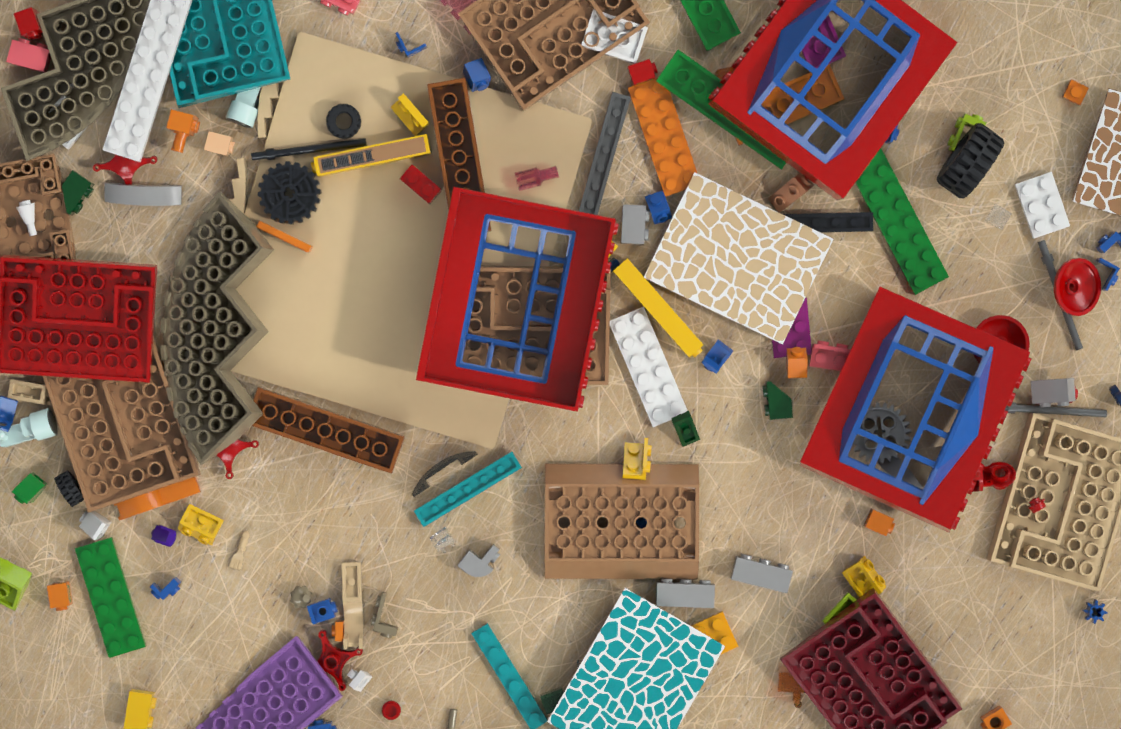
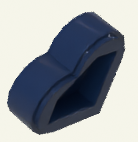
M1113 385L1109 388V391L1118 406L1121 407V392L1116 385Z

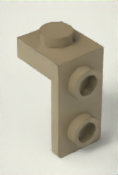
M383 592L382 596L378 595L376 607L379 608L377 615L373 614L371 625L374 626L373 631L381 632L380 636L391 638L392 635L396 636L398 627L380 622L387 595L386 592Z

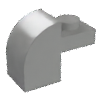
M493 544L483 558L469 550L458 564V567L474 577L486 576L493 571L494 568L489 565V562L494 563L500 555L498 553L500 548Z

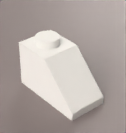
M85 511L79 520L82 522L79 527L93 540L102 538L111 524L110 520L96 511L90 513Z

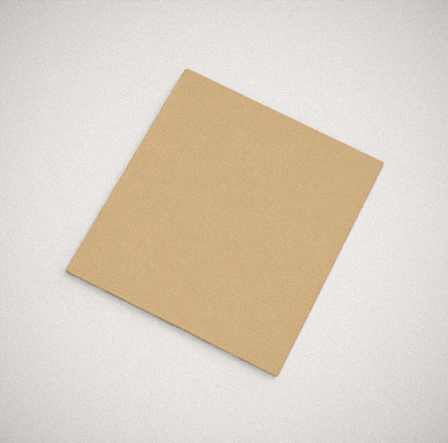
M299 32L288 66L291 80L283 82L263 151L270 148L277 150L366 138V144L370 146L414 137L412 132L391 109V106L399 100L398 97L404 93L429 122V125L416 136L428 135L431 154L318 177L317 173H315L314 180H319L320 185L317 187L322 191V194L318 195L321 202L316 204L317 211L310 213L312 217L309 219L303 218L302 223L295 221L294 225H290L288 221L282 224L279 223V219H271V214L267 215L264 212L265 206H260L259 202L262 198L258 196V192L261 191L259 183L264 181L262 178L263 174L268 175V169L270 167L275 169L278 163L285 165V161H290L291 165L298 162L301 168L305 165L309 168L308 172L310 173L313 172L311 162H314L313 157L361 147L276 157L275 160H260L244 215L255 226H257L259 221H262L313 246L311 252L307 253L258 229L274 251L236 290L269 332L231 371L493 449L497 442L509 398L416 380L449 212L427 84L457 78ZM467 83L485 193L566 209L592 120L588 117L538 102L523 111L513 95L491 88L471 92ZM337 104L351 105L360 114L361 127L358 133L351 138H338L327 127L326 117L328 112ZM342 113L337 116L336 125L338 128L347 129L351 126L352 118L349 114ZM411 165H414L442 189L441 193L430 205L400 180V177ZM290 188L286 189L285 196L292 198L294 196L292 194H295V191L290 190ZM490 221L492 231L487 232L486 242L507 247L509 245L512 225ZM519 226L514 248L537 252L541 231ZM546 233L543 254L552 256L558 238L557 233ZM484 249L481 265L534 266L535 258ZM541 260L540 266L549 267L550 261Z

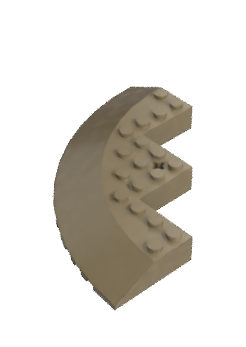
M75 0L36 14L55 69L1 88L26 161L46 154L74 138L92 124L112 103L123 88L150 0ZM62 23L67 26L65 31L59 30ZM61 96H67L58 107L55 106V103Z
M218 192L203 209L204 213L193 224L194 228L190 235L186 236L182 251L178 252L174 263L176 265L174 272L169 277L171 282L169 290L165 294L163 304L165 312L164 318L161 320V333H163L161 360H164V376H166L169 385L166 388L168 400L173 401L174 417L177 418L181 427L180 431L182 435H185L189 443L188 446L200 465H203L238 440L263 415V412L231 370L269 331L236 288L274 249L254 223L221 192Z

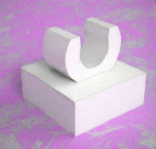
M351 669L347 674L352 679L349 686L360 692L372 678L368 672L362 670L357 672Z

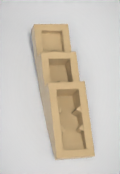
M278 83L264 86L261 89L257 117L259 139H267L266 119H273L272 100L279 99Z
M240 158L236 159L239 178L232 179L234 198L229 200L244 214L247 204L248 173L246 159Z
M10 379L7 398L52 406L45 384Z

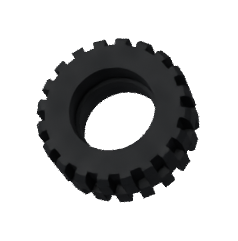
M976 123L960 140L955 150L942 166L937 176L938 184L958 198L964 199L985 177L1004 147L1003 138L982 123Z

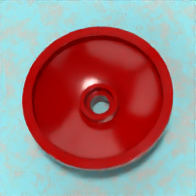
M1073 258L1066 261L1057 271L1054 280V296L1059 307L1069 315L1082 316L1089 313L1096 306L1100 298V275L1090 261L1083 258Z
M991 316L983 320L976 327V329L1029 351L1030 341L1025 327L1018 320L1010 316ZM974 355L975 359L980 364L982 358L977 355Z

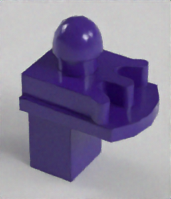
M156 525L155 529L151 531V540L162 545L171 547L176 540V531L167 527Z

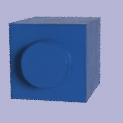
M480 58L464 64L463 75L471 92L485 90L490 85L491 76L483 59Z

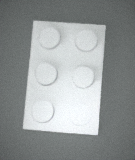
M593 9L585 35L588 32L597 33L599 43L595 47H589L585 44L583 38L581 45L584 48L601 52L640 24L621 19L617 22V28L613 25L607 29L603 22L598 23L601 20ZM602 12L609 22L616 18V16ZM626 22L633 24L631 30L625 29ZM643 27L605 55L636 64L648 27ZM611 33H616L617 38L615 41L610 40L609 35ZM590 34L586 37V42L589 45H594L597 43V37Z
M1052 172L1014 184L1033 239L1070 226Z

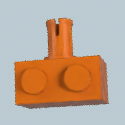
M171 109L166 127L176 133L171 150L183 153L187 136L194 137V134L199 131L200 122H198V117Z

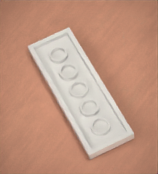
M644 307L611 320L610 327L652 426H658L672 420L671 418L687 412L688 410Z

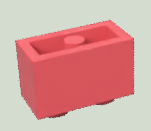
M18 38V41L12 40L6 62L43 73L48 72L51 55L47 45L37 43L34 46L29 44V40Z

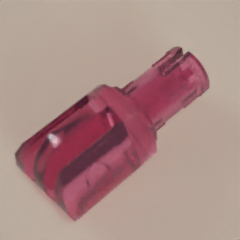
M556 166L543 170L535 167L514 173L515 177H519L516 179L517 184L520 185L518 186L519 191L541 186L542 181L559 178Z

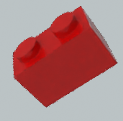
M32 7L13 14L21 36L35 41L42 38L43 32L36 15L39 11Z
M411 165L400 177L402 182L429 205L442 191L441 188L414 165Z

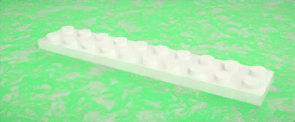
M150 0L103 151L141 162L192 0Z

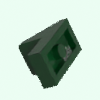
M689 411L671 418L682 447L700 440Z

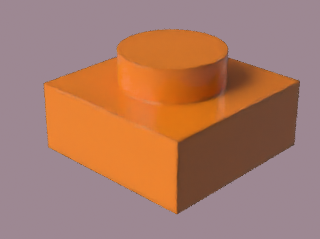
M1070 80L1062 98L1080 106L1089 88L1074 80Z
M337 620L335 625H332V637H335V641H343L344 620Z

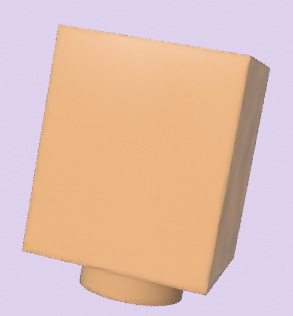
M209 131L204 150L229 157V154L234 151L235 142H233V138L230 136Z

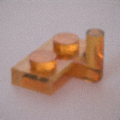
M779 672L778 692H793V704L796 708H800L802 706L800 701L801 693H805L790 672Z

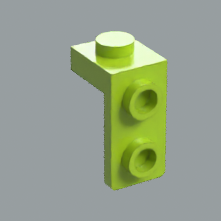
M964 114L962 118L958 117L955 123V128H957L955 135L951 134L947 143L950 146L948 151L953 152L965 125L973 127L976 123L986 125L987 122L982 121L983 117L972 114V116Z

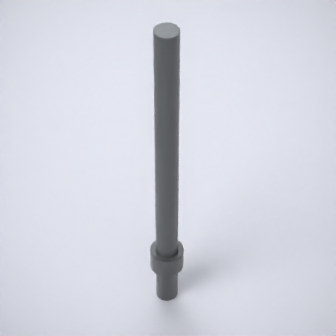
M1042 240L1038 242L1043 256L1041 259L1043 265H1046L1054 287V280L1057 274L1053 264L1054 258L1049 253L1046 241ZM1062 310L1076 350H1080L1083 346L1072 315Z
M1012 402L1011 407L1006 406L1005 408L1011 414L1025 412L1107 417V410L1039 407L1036 405L1016 404V402Z

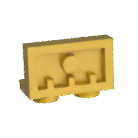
M403 93L398 97L399 100L391 106V109L412 134L416 136L429 125V122Z
M644 438V444L624 443L622 478L646 480V472L650 473L651 461H647V456L651 457L652 445H648V438Z
M189 504L179 522L178 530L185 536L197 538L204 545H213L224 520Z
M865 556L842 572L859 598L873 587L878 594H881L886 588L884 578L878 575L873 563Z

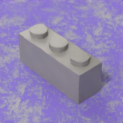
M741 554L740 557H735L730 578L731 580L788 593L793 571L786 564L778 563V566L771 565L769 560L760 558L759 561L752 560V556Z
M661 578V582L657 581L656 606L714 608L715 584H711V580H699V583H692L691 579H680V582H672V579Z

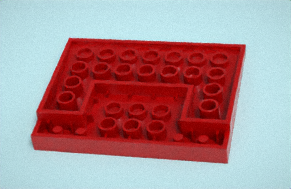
M2 255L0 257V373L150 383L157 265Z

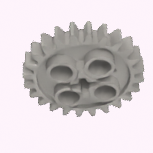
M876 402L875 408L870 404L860 428L878 436L875 433H878L877 417H880L881 429L884 433L882 438L885 440L887 438H894L896 445L908 448L909 445L905 441H910L911 437L906 434L911 433V429L905 428L910 425L909 422H903L906 415L899 416L901 410L893 411L894 405L888 409L886 402L883 404V407H880L878 402ZM886 419H892L894 425L888 428L883 425V422ZM872 420L875 426L872 429L865 428L864 424L866 421ZM856 435L852 444L857 445L854 448V452L861 451L859 457L861 458L866 455V462H868L873 457L878 443L874 448H868L866 442L869 439ZM883 447L878 460H880L882 465L884 464V459L891 463V457L898 460V452L888 447Z

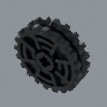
M285 161V165L278 163L275 169L271 167L268 169V175L263 174L262 178L264 181L259 183L261 191L258 192V196L262 198L259 203L260 206H265L264 212L267 215L271 214V219H279V223L282 224L288 221L290 225H294L295 221L302 223L303 218L309 219L312 217L310 213L317 211L316 204L321 202L318 195L322 194V191L317 187L320 185L319 180H314L316 175L313 172L309 173L308 167L304 165L301 168L298 162L291 165L290 161ZM290 188V190L295 191V194H292L294 195L292 198L285 196L286 189Z

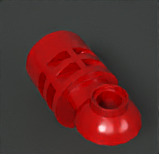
M994 462L989 466H984L980 476L974 477L973 481L976 482V485L972 492L983 491V487L991 486L997 490L1005 489L1016 479L1015 469L1005 462Z

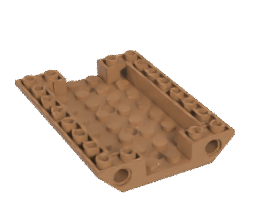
M55 154L39 156L29 161L23 159L0 164V257L2 255L76 260V248L70 215L66 212L62 191L63 178ZM30 200L31 203H35L34 225L37 235L29 236L27 225L16 209L19 206V202ZM51 209L54 212V218L48 221L45 219L44 213ZM11 216L17 220L14 227L7 225V219Z
M545 464V579H698L699 464H651L650 473L646 472V480L622 478L623 464ZM561 517H567L570 520L568 527H560L558 521ZM600 517L608 519V525L605 528H600L597 525V520ZM639 517L647 520L644 528L636 526V520ZM676 518H684L685 526L683 528L675 527L674 521Z

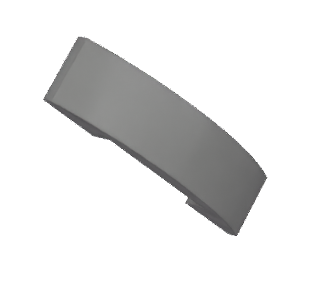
M105 182V202L141 206L181 205L182 185L150 186Z

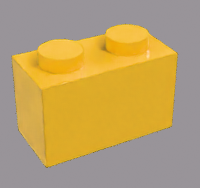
M137 689L129 691L123 729H149L153 727L154 717L151 716L152 709L156 708L157 698L154 697L155 692Z

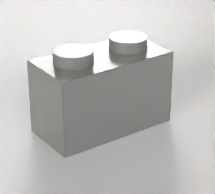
M623 205L621 244L644 245V241H648L649 229H645V221L649 222L650 210H646V206Z
M1074 378L1031 381L1032 404H1039V407H1051V403H1057L1058 406H1069V402L1076 401Z

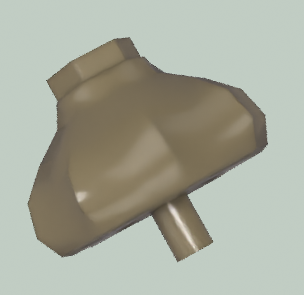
M296 586L291 592L290 602L294 604L295 608H306L311 602L312 593L306 586Z

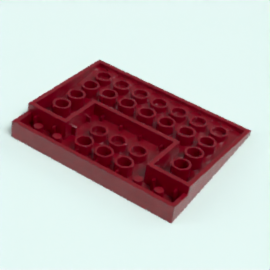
M874 587L780 658L781 662L833 729H939L948 723L947 719L962 710L961 703Z

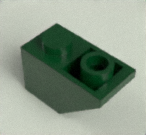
M74 170L71 171L62 185L66 212L72 216L81 211L83 207L81 203L85 198H89L94 191L92 187L95 185Z
M765 381L766 385L762 386L763 397H767V405H764L765 416H768L769 420L793 418L791 398L771 381Z

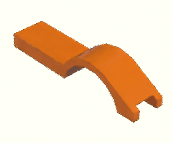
M196 477L116 503L114 506L117 505L120 521L200 493L201 490Z

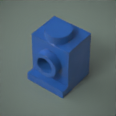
M330 598L307 606L313 625L336 617L335 613L338 612L335 601L331 602ZM320 608H325L326 614H320Z

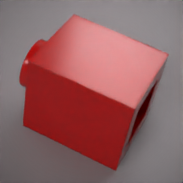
M650 59L627 67L633 86L655 79V74L658 73L655 62L651 63Z

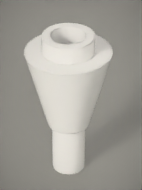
M30 200L19 202V206L16 209L27 225L29 236L37 235L34 225L35 203H31Z

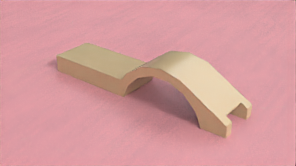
M361 562L342 563L344 650H348V647L358 646L359 649H363L364 620Z

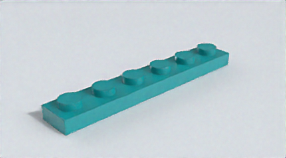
M511 451L417 508L414 512L422 526L425 527L521 469L522 466Z
M487 623L472 632V636L529 728L536 729L546 723L548 719L489 624Z

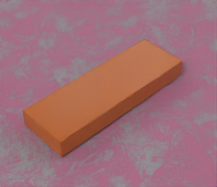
M259 221L256 226L258 229L307 253L311 252L313 246L262 221Z

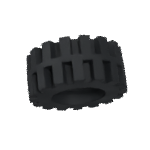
M337 104L329 110L326 117L329 131L338 138H351L358 133L361 127L359 112L348 104ZM346 113L351 116L352 123L349 128L340 129L337 127L336 118L339 114Z
M69 470L54 478L58 489L71 507L84 500L80 486Z

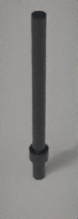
M366 138L277 150L270 148L266 149V151L251 153L252 160H275L276 157L367 146Z

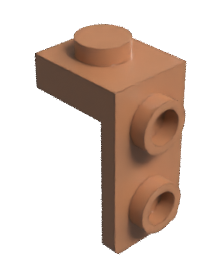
M799 173L768 197V200L780 213L814 185L812 181Z

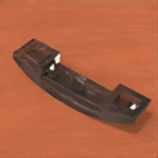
M465 451L457 453L435 464L419 480L413 490V497L431 486L427 481L428 478L457 459L461 465L465 464L477 456L478 452Z

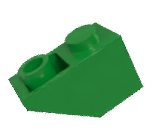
M32 472L14 488L12 493L15 494L14 498L21 504H29L37 499L48 484Z

